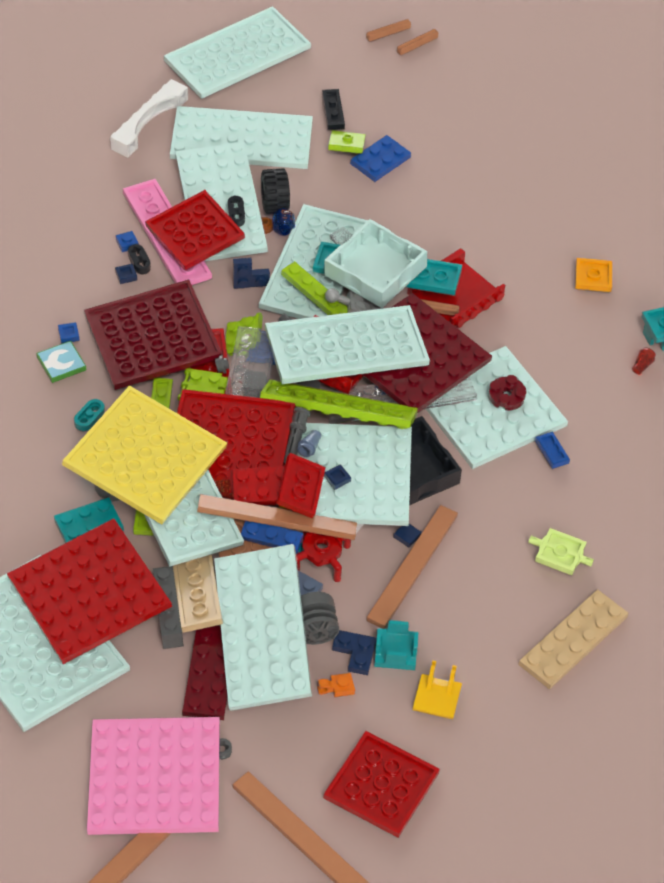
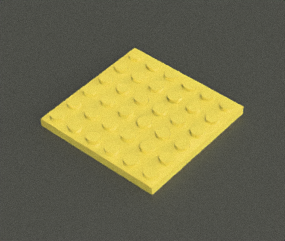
M128 386L63 459L62 465L151 519L163 524L225 450L227 442L135 388Z

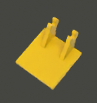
M432 660L429 675H421L412 710L453 719L462 683L454 681L457 666H452L449 681L434 678L437 661Z

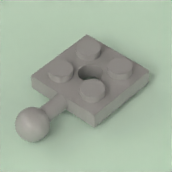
M330 288L325 293V298L328 302L334 303L338 301L347 305L348 313L383 309L349 290L347 297L340 295L339 291L335 288Z

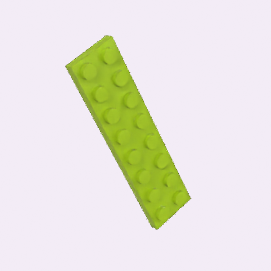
M271 379L260 394V398L295 403V406L309 411L319 410L324 414H339L343 418L355 417L360 421H375L380 425L390 424L400 429L411 427L418 408L302 385L282 384L281 381Z

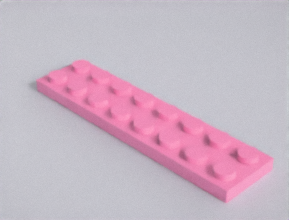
M156 179L123 188L125 198L173 281L178 283L189 279L191 285L212 279V273L205 261L184 270L146 227L145 221L172 207Z

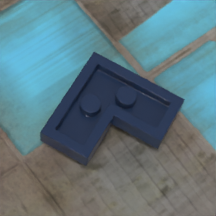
M251 257L233 259L234 289L267 286L270 280L269 268L252 270Z
M339 630L338 635L334 638L332 651L351 654L348 672L368 676L377 638Z

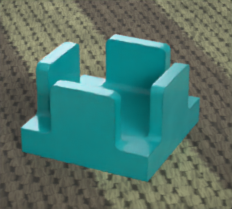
M664 307L642 312L641 317L645 323L643 335L648 344L653 345L654 341L655 343L662 342L661 349L664 351Z
M389 620L387 629L377 628L374 667L415 671L419 632L408 631L409 622Z

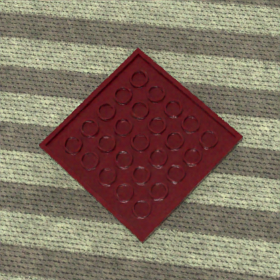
M189 279L84 310L85 317L115 390L208 363L222 355Z
M412 293L392 307L410 305L430 359L429 365L364 373L363 375L399 405L418 408L417 413H419L492 360V355Z

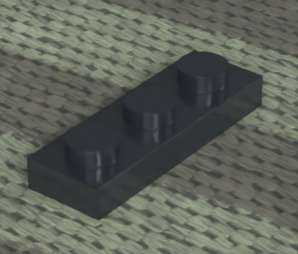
M339 89L322 90L328 130L345 129Z

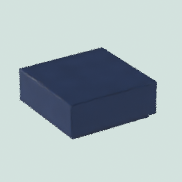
M133 264L115 267V273L120 284L138 280Z
M341 464L324 473V477L334 490L351 482V476Z
M409 524V526H401L394 533V538L409 548L420 537L422 532Z

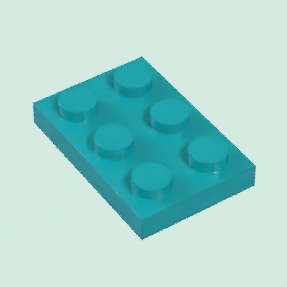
M109 497L54 515V521L65 543L113 518L122 531H124V526Z

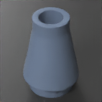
M312 430L310 434L298 442L297 450L300 455L304 457L314 455L319 440L322 437L319 431Z

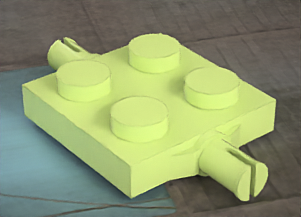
M551 528L543 539L532 535L529 538L528 543L539 547L535 562L569 575H573L575 568L580 563L590 567L593 565L594 559L583 555L586 541Z

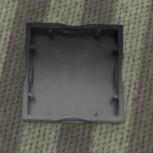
M423 416L415 418L411 425L409 505L458 485L461 480V467L449 451L441 445L435 432Z

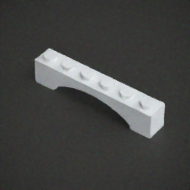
M172 79L164 84L157 93L153 94L147 103H144L127 122H124L111 135V150L128 158L138 149V134L141 129L158 114L177 108V106H182L188 100V87Z

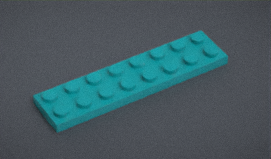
M320 243L313 264V272L325 274V259L340 244ZM427 259V267L406 287L455 295L462 272V265Z

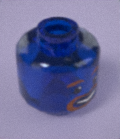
M285 208L277 210L272 216L273 230L283 236L290 234L292 229L296 227L294 213Z

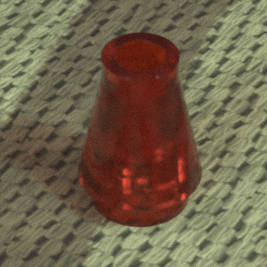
M648 347L641 349L632 367V371L641 375L655 361V352Z

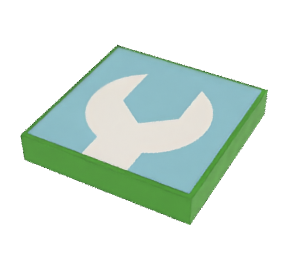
M71 341L36 353L40 364L52 383L86 371V365Z

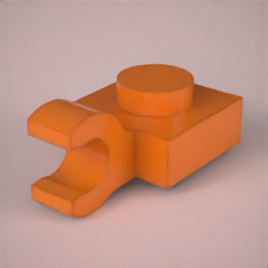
M351 673L331 675L330 680H318L319 686H317L320 695L333 692L334 697L355 695Z

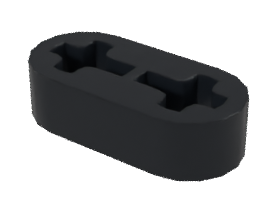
M231 196L227 202L228 214L240 227L245 223L244 201L240 196ZM234 203H237L238 208H234Z
M138 244L131 245L128 249V257L136 273L141 275L149 273L151 262L145 249Z

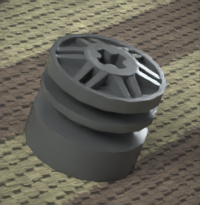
M310 592L301 595L306 644H323L334 639L339 633V623L332 596L325 592Z

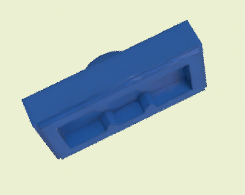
M553 432L535 438L536 444L552 469L569 464L570 458Z

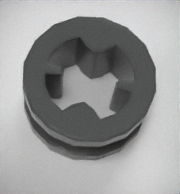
M221 738L219 739V759H227L231 756L232 744L229 740ZM220 746H225V752H220Z

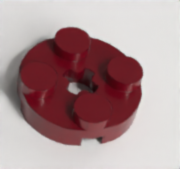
M508 375L507 377L497 378L490 383L488 397L490 402L497 408L501 406L505 407V410H515L523 405L527 390L524 384L517 380L516 376Z

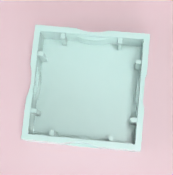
M371 219L361 226L346 243L340 245L325 259V275L381 308L390 302L427 267L426 250L406 239L398 237L389 229Z

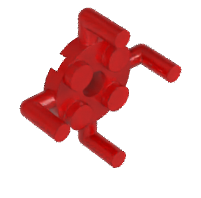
M303 531L302 552L296 554L298 570L300 571V561L306 558L317 567L331 564L334 568L333 580L340 582L342 566L337 559L342 554V541L343 547L349 549L351 547V540ZM324 544L328 547L321 549L317 545Z

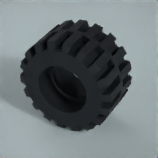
M285 168L262 170L261 196L263 209L266 214L282 213V210L286 211L290 208L289 179Z

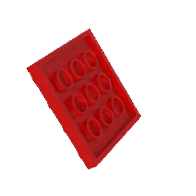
M206 190L145 221L146 227L184 270L195 266L245 238V233Z
M365 731L325 791L323 798L399 838L439 775L440 769Z

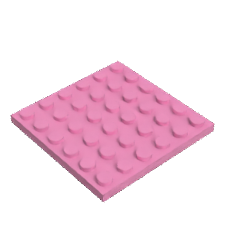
M220 718L93 720L87 834L219 832Z

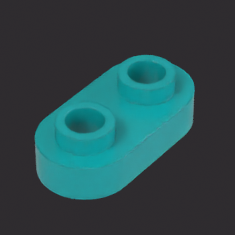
M99 399L88 401L75 415V427L81 431L91 429L104 415V403Z

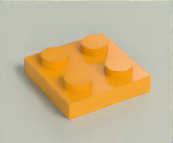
M577 258L575 289L611 292L612 261Z

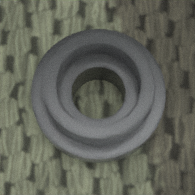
M219 355V358H215L216 366L219 373L223 372L225 374L227 369L230 368L227 357L223 358V355Z

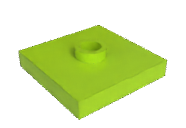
M332 130L328 150L362 154L366 134Z

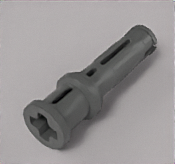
M294 408L293 412L295 415L293 422L289 426L291 433L284 457V465L289 453L295 455L298 453V442L301 440L302 434L307 430L306 422L311 415V412L307 409Z

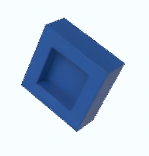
M133 231L116 235V242L121 252L128 251L131 245H139Z
M76 322L58 325L61 344L68 341H80Z

